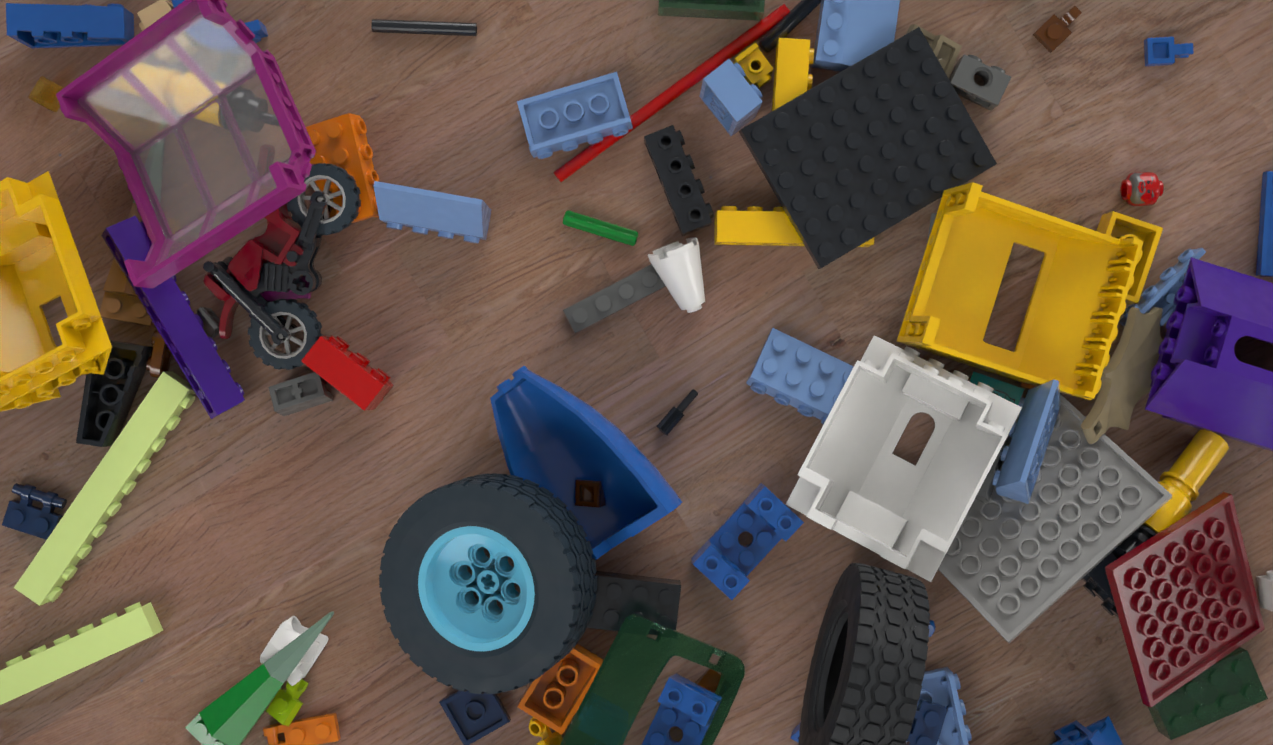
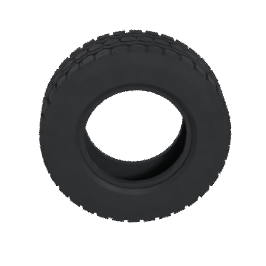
M852 563L844 570L828 603L814 648L803 700L799 745H906L920 698L928 652L930 609L929 600H927V590L923 582L911 576L862 563Z

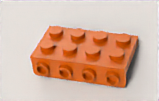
M347 113L307 126L306 130L316 150L315 156L310 159V163L333 164L345 169L355 179V183L360 189L361 206L358 210V216L352 223L372 217L379 218L374 192V181L379 182V177L374 170L372 162L373 152L367 141V127L364 120L359 115ZM326 179L315 181L321 191L324 190ZM331 182L329 191L335 193L340 191V188ZM343 196L334 197L333 201L342 207ZM332 207L330 218L334 217L339 211Z

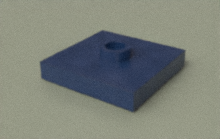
M457 690L439 701L463 745H470L511 721L497 694H486V692L484 694L469 693V690L466 692Z

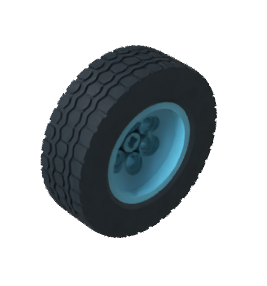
M487 473L470 476L441 486L423 495L402 514L397 521L398 523L391 530L390 538L386 541L383 550L385 555L381 557L380 570H382V573L379 574V588H382L380 592L381 602L385 606L383 611L387 623L390 622L391 627L389 628L394 638H398V644L404 653H408L410 655L409 659L417 667L421 666L424 673L431 678L436 677V681L446 686L452 685L453 689L463 692L469 690V693L484 694L485 692L486 694H497L518 689L538 679L562 660L577 645L584 634L586 626L590 622L597 595L594 593L597 590V576H595L597 569L595 558H592L593 550L590 541H587L585 538L587 535L582 525H578V519L573 512L567 510V505L558 497H553L554 494L546 488H539V484L528 479L523 480L522 477L507 474ZM484 548L489 551L490 558L485 555ZM508 557L514 561V567L509 564ZM467 565L472 569V575L468 572ZM514 583L519 585L521 593L515 589ZM473 592L478 594L479 601L475 599ZM497 600L502 603L503 610L498 607Z

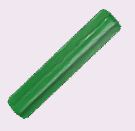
M567 210L563 217V224L630 246H635L637 242V231Z

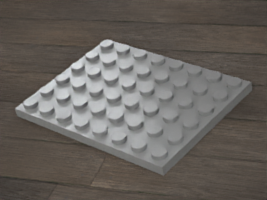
M1061 394V407L1029 504L997 495L996 486H994L989 504L974 499L938 568L947 580L1008 643L1012 642L1172 498V494L1105 434L1096 443H1087L1081 428V424L1086 417ZM1009 434L1002 446V450L1005 445L1010 446L1012 437Z

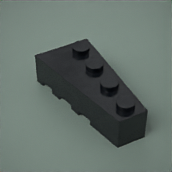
M110 340L112 349L104 375L86 374L76 443L98 447L113 445L121 432L144 377L148 358L152 356L153 346Z

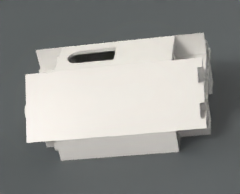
M873 336L861 361L857 360L807 455L798 473L800 478L786 505L828 529L834 530L872 550L899 567L907 569L931 582L1022 407L992 393L994 389L984 383L979 382L978 385L967 381L969 377L957 370H954L953 374L944 370V364L930 358L929 361L920 358V353L906 346L903 350L877 336ZM923 412L929 414L934 419L935 429L915 466L892 453L911 417Z

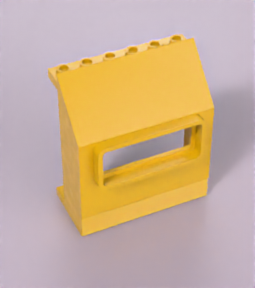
M974 182L944 190L897 342L1034 386H1039L1053 379L1058 380L1061 393L1088 400L1094 399L1101 388V376L1110 359L1109 351L1111 344L1118 334L1117 325L1120 316L1126 309L1125 300L1128 290L1134 283L1133 274L1136 265L1142 258L1144 241L1136 238L1120 240L981 192L983 185ZM1013 243H1017L1043 252L1044 258L1015 350L1012 352L985 343L983 339Z

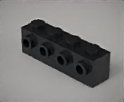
M674 125L644 136V143L682 237L712 224L711 218L715 216L710 203H704L701 194L705 193L701 180L699 178L695 180L692 170L695 169L690 154L685 155L682 146L685 145V141L681 131H676Z

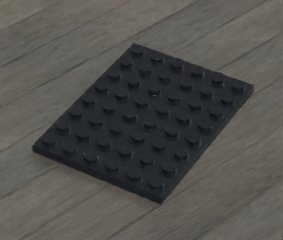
M920 27L739 131L818 270L941 198L944 190L961 186L997 164Z

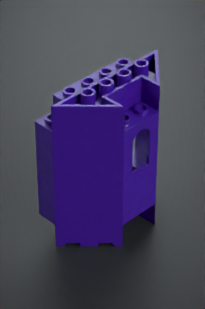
M1191 257L1183 284L1174 296L1176 307L1166 323L1167 332L1159 346L1158 362L1151 372V390L1145 410L1161 414L1163 418L1198 429H1206L1224 437L1273 451V372L1243 363L1236 358L1234 353L1235 343L1243 336H1250L1273 344V283Z

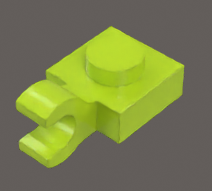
M301 679L297 684L291 686L287 681L286 690L280 689L266 712L282 725L289 726L303 705L298 699L306 690L308 683Z

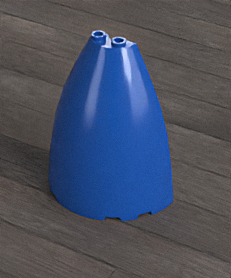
M526 366L521 367L512 374L513 380L507 379L496 387L498 392L490 397L510 475L522 477L523 480L528 479L539 484V488H546L554 494L553 497H558L567 505L566 509L571 510L578 519V525H582L587 535L585 538L587 541H590L593 550L592 558H595V560L681 505L682 501L647 457L617 426L589 404L562 387L531 372ZM575 480L601 481L606 505L599 508L575 506Z

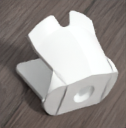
M294 615L282 622L262 652L260 663L266 662L309 628L302 626ZM319 634L290 674L287 681L291 686L297 684L307 675L329 640L326 635Z

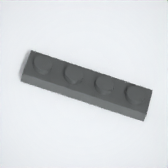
M651 264L563 311L574 332L577 333L666 286Z

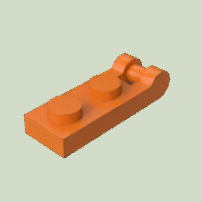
M336 713L293 720L289 726L277 723L263 727L264 736H267L268 745H319L336 742L341 738ZM284 732L285 740L279 741L278 733Z

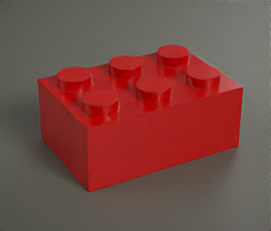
M332 335L330 337L320 336L301 362L364 411L376 409L394 386L389 381L391 377L380 368L376 370L369 366L370 360L361 353L351 352L348 349L350 345L339 336L336 338Z

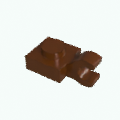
M1073 6L1060 19L1054 14L1033 36L1051 53L1072 33L1067 26L1082 12L1076 6Z

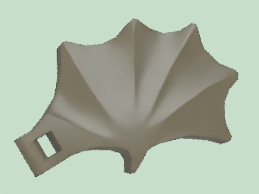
M1132 307L1129 309L1120 342L1108 365L1103 370L1101 388L1097 399L1081 424L1087 443H1096L1109 427L1128 430L1135 404L1142 396L1150 392L1151 372L1159 358L1158 350L1163 341L1160 337V321L1163 308L1153 307L1147 314H1142L1139 308Z

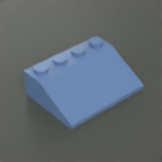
M821 0L812 68L841 72L894 42L900 0Z
M374 181L379 219L387 223V228L402 230L403 226L412 227V232L428 235V230L438 232V237L453 239L454 235L464 236L463 241L479 243V239H487L491 209L482 199Z
M1054 379L1028 390L1026 398L1021 397L1018 406L1022 407L1018 422L1013 424L1009 432V436L1012 437L1010 446L1005 445L1001 455V461H1004L1001 471H996L993 479L997 495L1026 504L1030 502L1061 407L1059 381Z

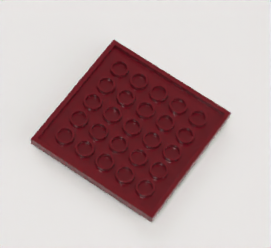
M1226 492L1219 494L1105 567L1142 703L1150 708L1265 630L1232 494Z

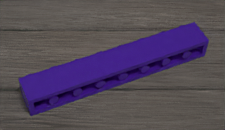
M135 215L107 227L101 236L209 417L213 419L245 401L242 387L238 382H234L229 374L231 370L228 363L224 359L221 360L216 352L217 345L211 337H207L203 330V321L198 314L193 313L189 306L190 300L184 291H180L175 283L177 281L176 276L173 275L155 288L134 287L129 279L124 261L127 259L145 261L152 245L144 223L142 221L139 222Z

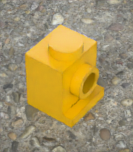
M754 43L734 58L733 64L737 62L746 74L744 78L750 85H758L760 88L772 79L770 75L774 68L760 51L757 43ZM757 62L760 69L753 70L751 64Z

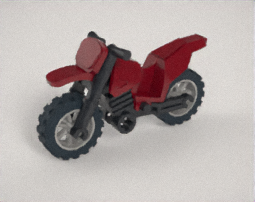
M264 145L262 147L258 166L262 177L270 172L269 166L275 163L276 148L273 145ZM312 164L310 175L304 180V183L307 185L306 190L309 185L315 190L311 196H305V190L297 197L265 216L264 218L267 219L268 224L264 234L250 239L233 258L226 257L223 261H206L203 264V269L207 271L203 280L204 284L220 301H225L219 324L220 338L228 339L231 337L234 315L240 304L250 314L251 326L248 327L250 340L248 341L250 347H253L255 350L253 352L257 358L260 357L263 360L262 363L267 366L271 365L274 369L291 370L302 366L304 363L301 360L319 337L323 336L320 330L322 325L316 318L317 314L311 311L307 304L297 302L295 299H278L270 302L262 294L265 291L287 293L291 290L297 295H306L321 286L322 276L314 268V260L320 249L323 235L341 232L349 227L358 216V210L361 206L360 189L357 187L355 179L345 169L333 164ZM326 179L323 191L319 189L315 181ZM275 181L264 187L261 198L277 188ZM331 182L335 183L340 188V191L335 193L329 191ZM343 196L342 207L333 201L334 197ZM305 200H311L309 210L307 209ZM333 207L337 209L339 213H337L334 217L330 218V213ZM302 276H306L305 280L310 282L309 286L305 287L306 282L302 280ZM282 315H288L287 320ZM295 318L302 326L297 327L295 324H292V319ZM303 330L304 341L295 337V333ZM267 335H271L272 341L274 342L273 345L270 344ZM289 339L301 347L297 351L291 352ZM284 342L286 353H282L275 348Z

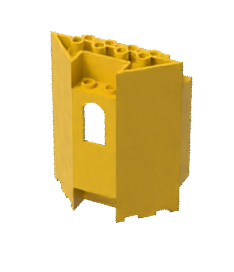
M49 171L28 183L9 177L0 181V412L15 408L22 409L35 403L59 398L61 395L58 387L74 383L76 378L83 374L104 375L112 349ZM61 296L68 317L56 323L62 345L57 347L42 306Z

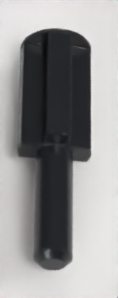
M692 389L678 407L673 406L656 427L668 436L671 430L683 418L684 410L695 399L698 392Z

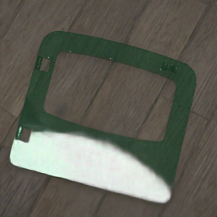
M636 614L629 615L619 629L560 745H623L650 690L673 656H680L721 673L715 694L723 699L701 745H713L743 681L745 666L742 660L732 653L718 649L664 625L652 622ZM651 628L659 631L656 640L647 636ZM712 654L720 656L717 664L709 661Z

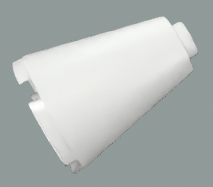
M696 237L687 238V244L683 245L679 241L673 242L654 250L653 254H648L649 261L680 309L687 310L688 313L701 309V304L705 302L700 249Z

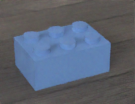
M728 59L703 79L699 96L729 135L733 136L756 118L763 102L761 100L763 96L756 85H750L744 78L746 74L737 62L733 64Z

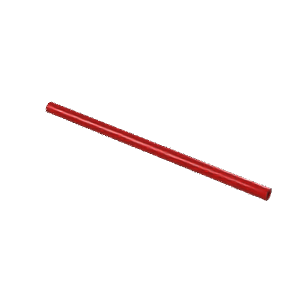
M785 4L781 5L630 116L633 129L628 130V133L704 79L726 60L731 59L771 30L790 13L788 7ZM627 134L618 137L613 135L603 137L601 142L591 144L553 173L560 183Z

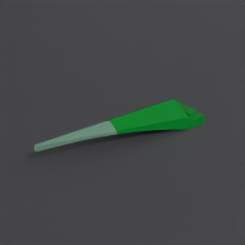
M334 611L328 613L206 706L185 728L202 745H242L285 681L332 618Z

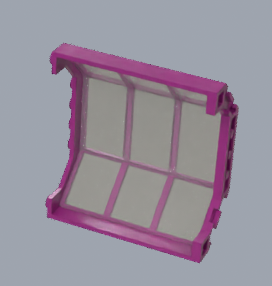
M224 0L183 1L56 93L60 109L66 118L86 123L114 150L118 159V165L128 183V189L132 193L137 205V211L147 229L146 232L152 245L145 261L131 259L124 261L129 279L134 287L155 288L306 190L307 185L304 183V180L310 175L312 168L310 159L316 153L310 136L275 57L268 49L263 52L252 40L255 38V35L241 19L236 22L225 9L228 4Z

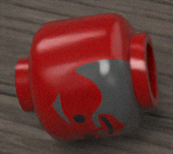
M1153 172L1130 173L1122 181L1120 187L1121 198L1126 200L1129 206H1152L1157 202L1159 196H1162L1164 191L1163 182L1159 181L1158 176Z

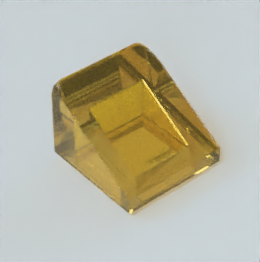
M41 76L28 98L53 112H57L60 108V103L56 93L62 90L63 87Z

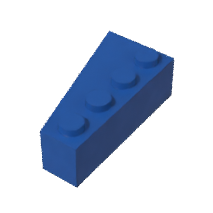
M6 3L7 36L32 49L119 46L134 38V14L124 8L123 5L114 3L107 4V6Z

